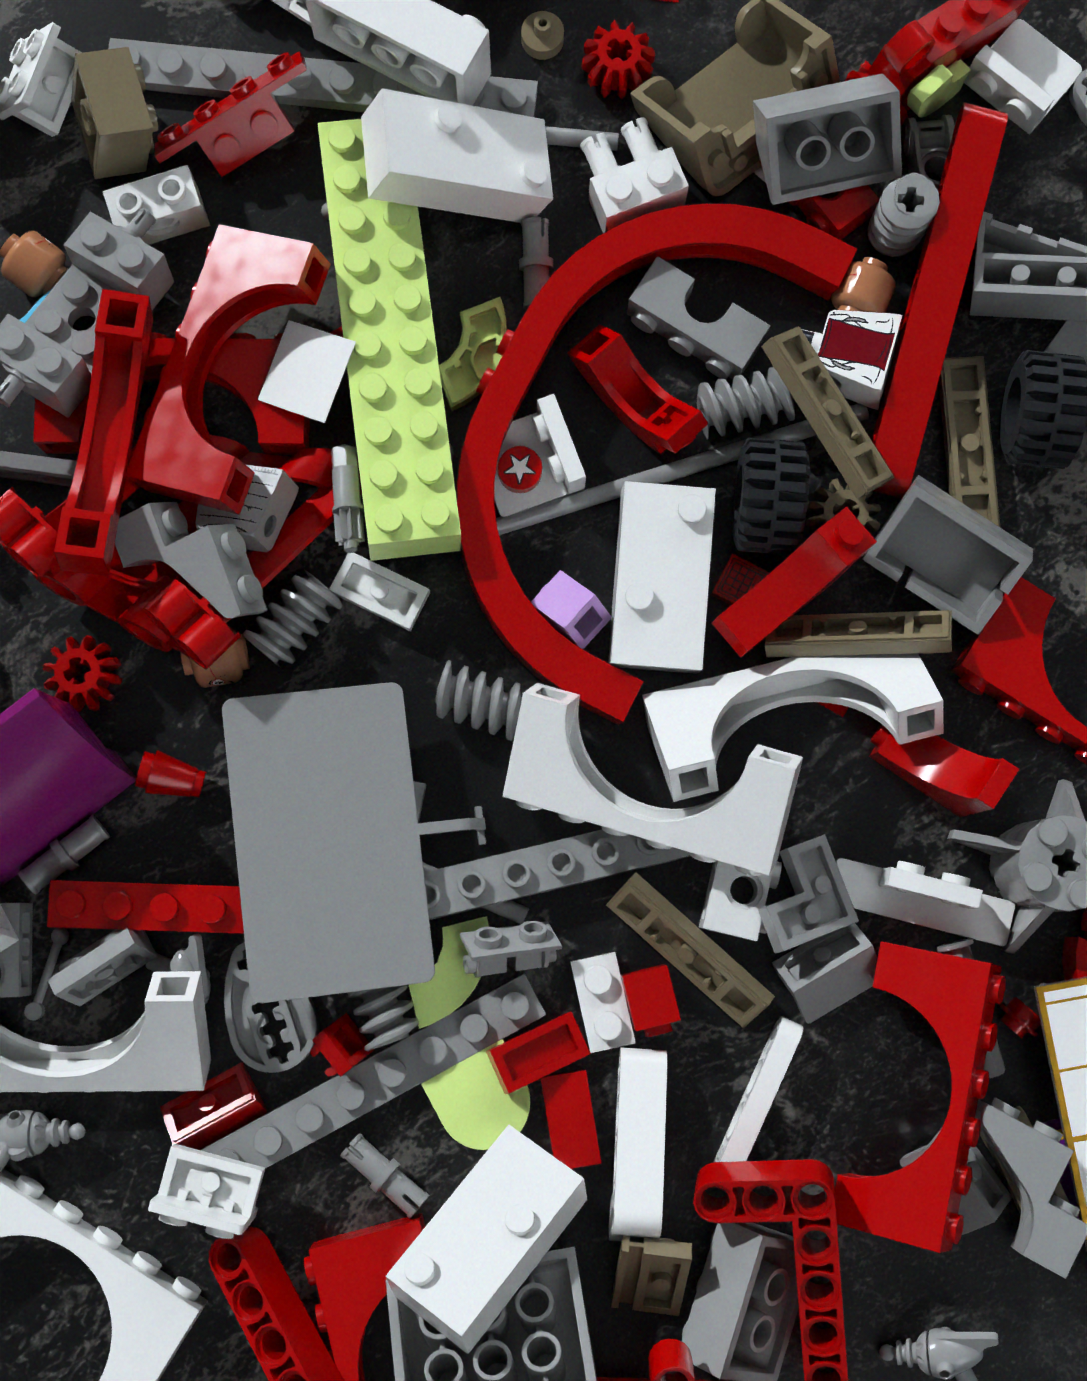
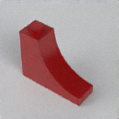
M845 507L818 528L758 584L717 616L712 625L740 657L744 656L830 587L877 541L848 507Z
M881 724L870 740L876 746L869 757L958 817L994 809L1019 771V768L1004 758L994 759L975 754L937 735L899 745L889 730Z

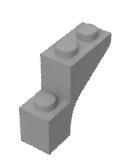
M177 502L148 503L119 518L115 546L123 567L153 565L162 561L179 573L226 618L257 615L267 611L262 597L261 584L254 576L246 555L245 541L238 533L235 524L207 525L189 534L187 520L180 511Z
M994 1098L991 1105L978 1100L975 1118H979L981 1121L980 1132L1010 1176L1020 1196V1222L1010 1247L1066 1279L1087 1237V1223L1077 1218L1081 1209L1053 1195L1050 1203L1049 1200L1074 1150L1059 1143L1063 1134L1039 1121H1036L1033 1128L1018 1121L1017 1118L1021 1111L997 1098Z

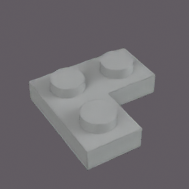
M825 834L779 852L796 895L758 909L775 954L859 921Z

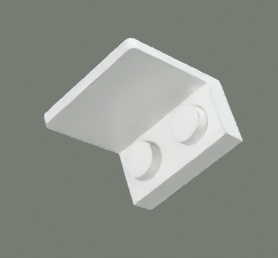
M554 394L537 400V413L512 421L498 457L494 482V501L501 517H507L585 489L586 475ZM515 446H525L534 450L542 462V477L539 484L533 490L526 493H514L507 490L501 484L498 477V462L501 455L506 450Z

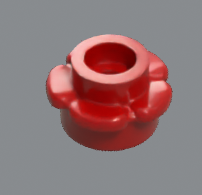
M1015 996L1006 1006L1001 1003L1000 1008L1005 1014L1000 1020L1021 1039L1027 1032L1033 1037L1038 1035L1035 1030L1043 1023V1020Z

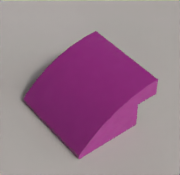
M36 688L30 690L0 714V888L18 875L21 869H25L50 849L49 843L55 838L63 839L136 781V776L118 753L106 748L73 705Z

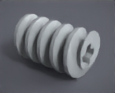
M913 172L891 182L884 189L867 227L868 240L875 250L882 255L898 257L912 252L918 246L939 207V192L934 183L924 175Z
M770 367L767 370L766 379L760 371H752L749 382H747L743 375H735L731 387L726 379L723 378L716 381L714 391L706 382L700 383L698 386L697 409L702 412L708 422V425L702 429L706 439L709 437L710 426L713 425L721 437L725 436L727 422H732L738 433L743 432L744 418H749L755 429L760 428L762 414L767 415L772 425L777 424L778 412L780 410L784 411L789 421L795 419L793 396L774 367Z
M306 570L305 572L309 577L308 580L296 575L291 578L297 591L296 593L285 589L279 592L285 604L284 607L269 603L267 608L273 617L272 621L260 616L255 619L261 633L257 634L249 630L243 633L250 643L277 666H279V660L290 664L296 661L289 649L291 646L302 650L308 647L301 635L303 632L315 637L319 634L313 622L315 618L326 623L331 621L325 609L327 605L337 609L343 607L339 598Z
M448 660L435 697L437 716L443 719L453 708L455 723L461 724L471 714V727L478 730L487 719L490 734L495 735L505 725L506 739L510 741L514 739L522 701L521 683L516 682L509 692L506 693L504 692L502 677H498L493 685L488 687L486 685V672L481 671L472 682L469 681L468 666L464 665L460 672L454 676L452 675V661Z
M407 985L347 993L349 998H363L364 1000L361 1005L353 1010L355 1016H369L370 1020L359 1028L361 1034H375L376 1037L365 1046L366 1051L409 1037V1032L419 1025L418 1018H403V1014L413 1007L412 1000L397 999L407 989Z

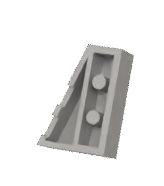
M983 212L975 245L970 315L1087 321V246L1061 237L1058 242L1033 233V228L1020 224L1017 228L994 220L993 214Z

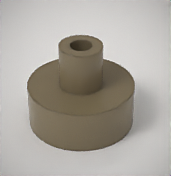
M538 11L532 13L524 20L521 28V42L525 52L535 59L546 60L556 56L561 51L564 43V27L561 20L555 14L547 11Z

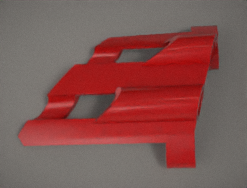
M210 435L220 451L235 456L246 465L283 469L293 481L307 483L319 488L285 520L271 550L268 552L246 551L254 576L258 579L263 589L334 521V515L332 514V507L334 506L332 449H301L291 457L249 452L246 446L237 441ZM127 477L122 503L140 488L139 485ZM360 481V495H361V494H362V489H361V481ZM13 486L0 497V545L18 564L29 570L42 585L60 597L80 606H88L119 623L136 638L164 652H169L171 649L180 651L206 670L241 637L239 631L234 634L226 624L231 618L224 617L179 573L162 561L153 565L123 567L117 548L114 545L109 577L61 570L54 550L62 506L65 507L67 499L44 516L37 506L32 509L15 492ZM182 501L178 506L187 520L188 533L191 534L197 531L196 515L198 504Z

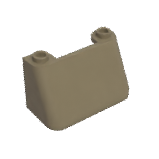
M751 0L738 12L735 22L737 43L678 89L674 90L673 85L666 78L655 76L630 93L638 115L646 118L650 129L667 148H673L677 160L697 184L715 197L729 192L762 166L756 145L753 100L840 82L832 36L779 0Z

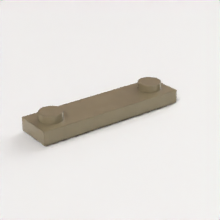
M799 326L767 340L761 346L855 497L859 499L895 478Z
M984 356L945 358L938 384L949 495L1000 527Z
M952 611L793 615L766 637V657L791 658L800 656L952 652Z
M637 872L630 877L606 904L742 1028L746 1027L766 1009L775 997Z

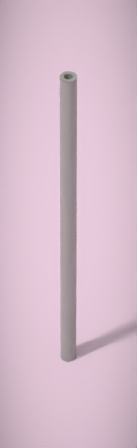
M859 403L850 406L859 422L869 419L867 406ZM804 420L751 438L800 441L815 436L816 433L808 420ZM747 439L579 491L507 517H497L496 522L499 535L621 497V489L625 481L664 484L739 460L741 448Z

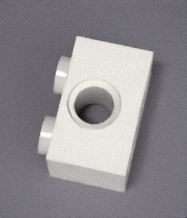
M188 165L103 191L113 225L127 227L140 208L145 209L146 212H150L155 217V224L142 237L143 242L148 245L210 226L198 186Z
M718 860L713 862L699 928L751 941H757L759 933L766 934L767 932L758 909L766 907L769 888L776 889L781 874L782 862H776L769 876L765 874L760 876L745 875L735 869V865ZM738 877L748 879L753 886V896L745 904L736 902L730 893L731 884Z

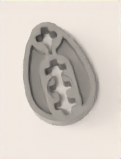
M243 942L232 952L225 977V1020L231 1045L238 1057L251 1068L268 1073L282 1072L301 1063L310 1054L312 1047L315 1045L312 1039L319 1034L318 1013L311 997L279 1001V1006L273 1009V1014L276 1020H285L287 1028L281 1030L280 1035L283 1042H292L294 1050L287 1054L288 1062H283L280 1056L272 1057L270 1048L276 1045V1040L273 1034H264L263 1026L269 1023L268 1015L265 1012L258 1013L256 1011L255 1005L258 1003L250 996L248 969H243L241 966V961L246 959L245 942Z

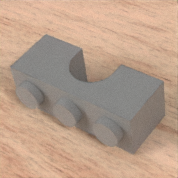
M657 256L629 298L627 315L631 316L632 323L644 332L653 333L655 331L668 339L670 347L684 356L692 354L706 363V368L719 378L728 379L729 377L733 379L735 375H742L763 344L771 325L735 303H732L725 315L715 322L703 323L695 320L689 315L685 307V303L691 296L695 279Z

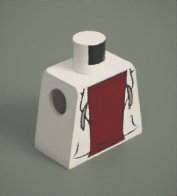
M833 310L828 314L823 334L801 329L842 395L849 400L878 410L898 342L903 315Z

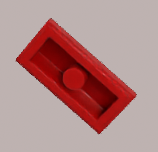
M242 1062L206 1081L204 1091H188L160 1106L172 1145L178 1144L197 1150L203 1149L267 1113L265 1104Z

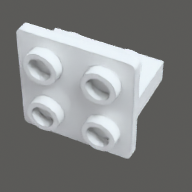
M52 22L40 30L34 29L25 40L20 38L17 41L9 59L14 64L9 78L4 77L0 82V119L4 120L13 115L51 137L58 135L70 106L75 53H82L57 38L61 27Z
M173 1144L169 1151L158 1194L150 1200L148 1211L160 1214L159 1220L166 1224L186 1226L188 1222L206 1226L205 1232L209 1235L232 1239L234 1234L242 1235L256 1217L258 1207H255L265 1167Z

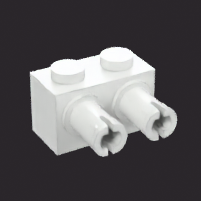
M644 117L636 119L637 127L634 126L633 121H630L620 130L634 158V161L623 166L617 165L605 133L596 134L597 142L595 143L592 136H590L580 144L594 177L590 178L589 202L603 233L626 221L651 212L685 206L689 185L672 147L662 151L658 150L648 127V122Z

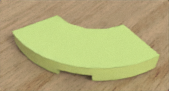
M961 59L959 61L956 60L947 68L943 64L938 65L910 90L907 98L908 107L921 118L930 115L960 91L971 69Z
M501 297L460 312L462 334L459 346L448 360L439 365L441 385L452 411L466 405L480 394L476 390L486 369L490 368L495 371L502 358L501 355L496 353L507 331L506 315Z
M487 916L442 927L443 947L438 961L434 965L435 974L433 978L425 983L409 985L416 1018L419 1021V1029L427 1027L453 1013L466 1001L477 986L481 977H475L473 973L466 974L464 971L463 956L469 954L460 938V933L489 927Z

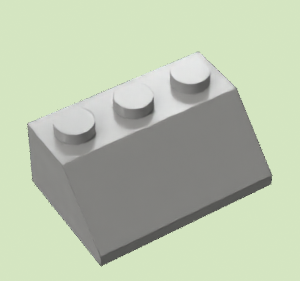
M883 73L753 100L756 145L770 200L773 205L902 178L900 91Z
M752 1222L717 1223V1227L711 1236V1246L702 1275L697 1282L696 1295L691 1312L683 1328L682 1342L691 1351L693 1365L719 1379L777 1381L799 1309L794 1238L791 1235Z

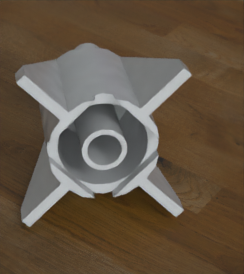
M1065 779L1058 780L1045 819L1017 824L999 837L955 829L950 830L947 839L991 855L989 870L991 877L994 878L995 884L1000 890L998 892L1005 900L1015 903L1016 907L1008 942L1005 946H1002V951L1014 954L1052 912L1087 908V821H1085L1072 782Z

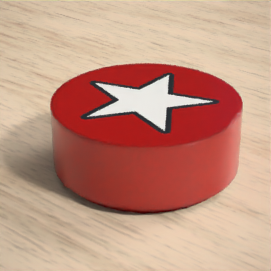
M515 446L506 450L498 462V477L501 484L507 490L514 493H526L533 490L539 484L542 477V462L538 454L525 446Z

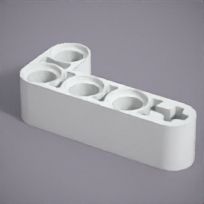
M620 1047L613 1194L611 1196L609 1214V1241H622L623 1235H629L630 1242L643 1243L644 1237L659 1239L661 1236L667 1050Z

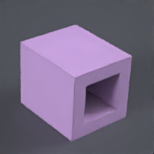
M561 570L531 601L536 610L555 630L582 649L590 643L612 618L594 593Z

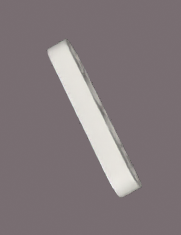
M783 1016L777 1020L713 1163L747 1161L799 1044L803 1032L802 1025Z

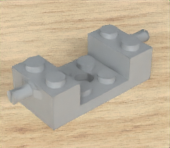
M140 208L129 225L122 227L113 225L90 211L64 243L72 265L29 319L23 323L12 315L7 314L0 323V377L4 379V382L0 385L1 404L10 407L13 400L23 390L69 418L90 390L95 346V325L102 289L147 295L150 297L151 309L153 310L173 285L174 280L165 255L142 240V237L156 222L155 217L150 212ZM83 316L95 318L94 324L89 329L82 331L73 329V324L78 318Z

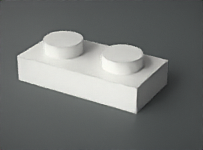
M354 552L347 553L329 588L336 596L410 632L430 594V589Z
M611 952L570 961L590 1053L635 1044L616 953Z

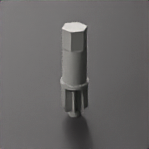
M344 444L333 447L331 453L334 498L332 514L334 515L335 542H338L339 546L344 545L345 552L353 553L358 550L357 545H359V542H365L364 507L361 504L356 447Z

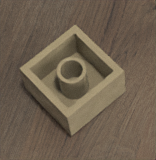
M129 47L75 53L71 102L95 179L146 172L149 154L154 153L152 133L158 131L157 116L154 106L152 104L146 105L143 92L146 89L143 69L140 64L133 63Z

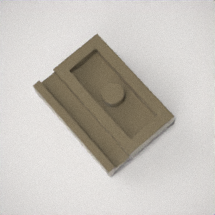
M623 1235L612 1289L611 1307L618 1308L619 1302L632 1304V1310L679 1316L692 1261V1243L677 1242L670 1238L654 1239L644 1237L643 1243L630 1242L629 1235Z

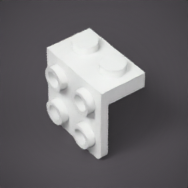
M1017 19L1011 23L991 48L985 45L975 56L970 66L971 71L964 83L996 109L1008 113V118L1030 135L1073 85L1077 76L1082 72V68L1079 63L1027 22Z

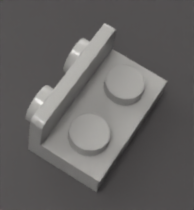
M115 929L59 966L60 972L49 978L48 983L55 996L80 1007L156 958L157 954L145 930Z

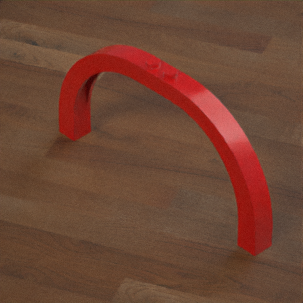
M705 203L659 210L626 221L599 235L575 252L552 274L536 294L516 331L507 329L496 351L497 354L502 356L495 371L490 368L486 369L477 387L476 392L482 394L470 421L461 452L456 487L461 529L460 552L465 572L477 603L492 629L507 649L547 686L580 694L579 706L619 725L624 722L644 682L576 646L548 623L526 597L514 577L504 554L497 529L494 506V482L500 450L513 419L561 329L573 314L594 294L622 276L652 265L657 256L665 261L698 257L743 262L779 275L829 301L832 293L840 286L857 248L793 217L762 208L737 204Z

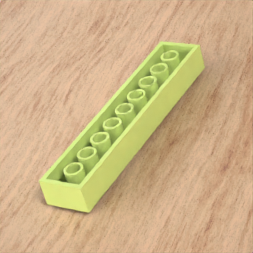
M361 119L318 123L342 332L343 338L356 341L347 364L370 561L460 551L461 529L418 206L368 199Z

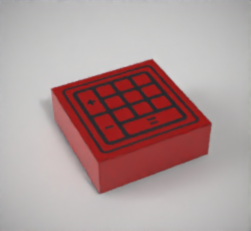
M732 553L711 596L732 605L770 572Z

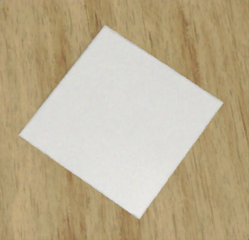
M288 320L258 400L325 423L356 341Z

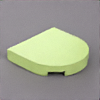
M504 1039L421 1083L449 1135L460 1144L472 1149L488 1150L508 1125L521 1132L529 1115L530 1092L528 1085L510 1094H504L486 1053L487 1050L504 1043Z

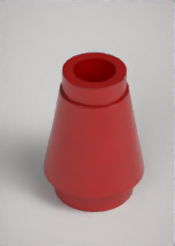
M159 750L156 751V754L145 751L138 770L135 787L146 789L145 794L193 796L199 798L206 771L198 770V768Z

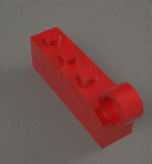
M949 0L919 20H913L900 29L884 45L867 71V74L872 76L883 73L900 91L901 102L908 97L910 90L938 65L943 64L947 68L956 60L959 61L961 59L963 61L1000 37L1011 23L1018 18L1030 0Z

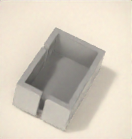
M918 475L874 538L877 542L863 557L865 562L896 582L902 576L905 565L912 568L913 570L908 576L905 588L939 610L952 611V618L978 635L1002 603L1003 592L1009 594L1033 561V548Z

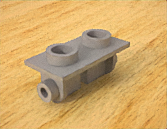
M526 921L521 925L500 928L482 927L476 931L460 933V938L469 954L463 956L464 971L466 974L473 973L475 977L506 973L507 958L513 957V968L515 971L547 968L549 962H556V950L562 949V945L548 921Z

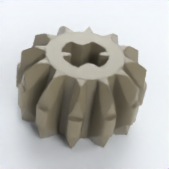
M833 479L829 484V490L819 486L814 491L817 501H808L807 512L813 515V517L805 521V528L809 530L818 529L834 517L839 509L848 507L869 533L877 532L881 524L872 517L881 511V507L875 503L867 504V500L873 492L857 499L848 484L844 490L839 479Z

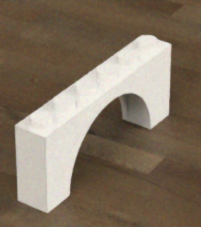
M918 653L791 657L642 695L647 727L673 802L719 791L716 764L720 751L727 739L751 718L780 706L804 702H822L850 707L880 722L894 736L899 745L944 733L943 699Z
M536 683L523 693L502 797L516 800V804L524 809L541 810L543 808L559 813L558 816L568 822L583 823L586 821L600 825L603 831L611 835L626 836L630 834L644 838L648 845L655 848L671 849L674 847L690 852L692 858L702 862L712 863L718 860L735 865V869L745 875H770L778 860L803 757L757 744L748 757L740 779L721 796L694 807L678 809L655 807L636 801L623 794L610 784L593 764L584 746L579 727L580 694Z
M201 971L153 972L145 998V1011L142 1016L126 1031L99 1043L84 1046L44 1044L22 1037L0 1025V1093L204 1091L211 1063Z
M3 1168L0 1173V1237L34 1236L47 1239L65 1247L90 1268L104 1291L111 1315L112 1339L107 1364L99 1381H159L208 1300L200 1296L201 1289L184 1277L178 1276L175 1280L160 1270L162 1264L150 1254L143 1251H138L135 1254L121 1245L122 1238L113 1230L105 1226L95 1228L81 1219L83 1217L82 1211L71 1203L60 1200L58 1203L43 1194L44 1187L36 1180L25 1175H20L18 1178Z

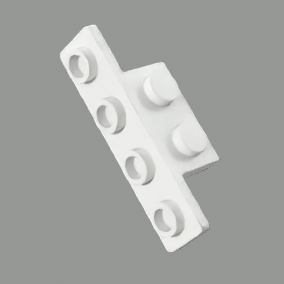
M844 858L836 860L854 909L973 938L998 946H1005L1008 942L1015 903L982 894L983 890L969 887L970 878L943 872L941 879L925 876V867L904 861H898L896 868H880Z

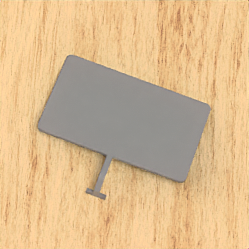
M389 682L228 699L222 706V717L251 998L257 1003H269L430 981L435 974L420 835L477 830L478 845H486V825L482 806L474 807L475 818L418 823L404 697L400 685Z

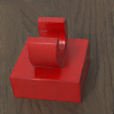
M346 1013L312 1039L315 1045L312 1047L310 1054L314 1057L321 1052L331 1064L325 1071V1074L333 1076L338 1073L341 1077L375 1049L365 1050V1046L369 1041L360 1033L359 1028Z

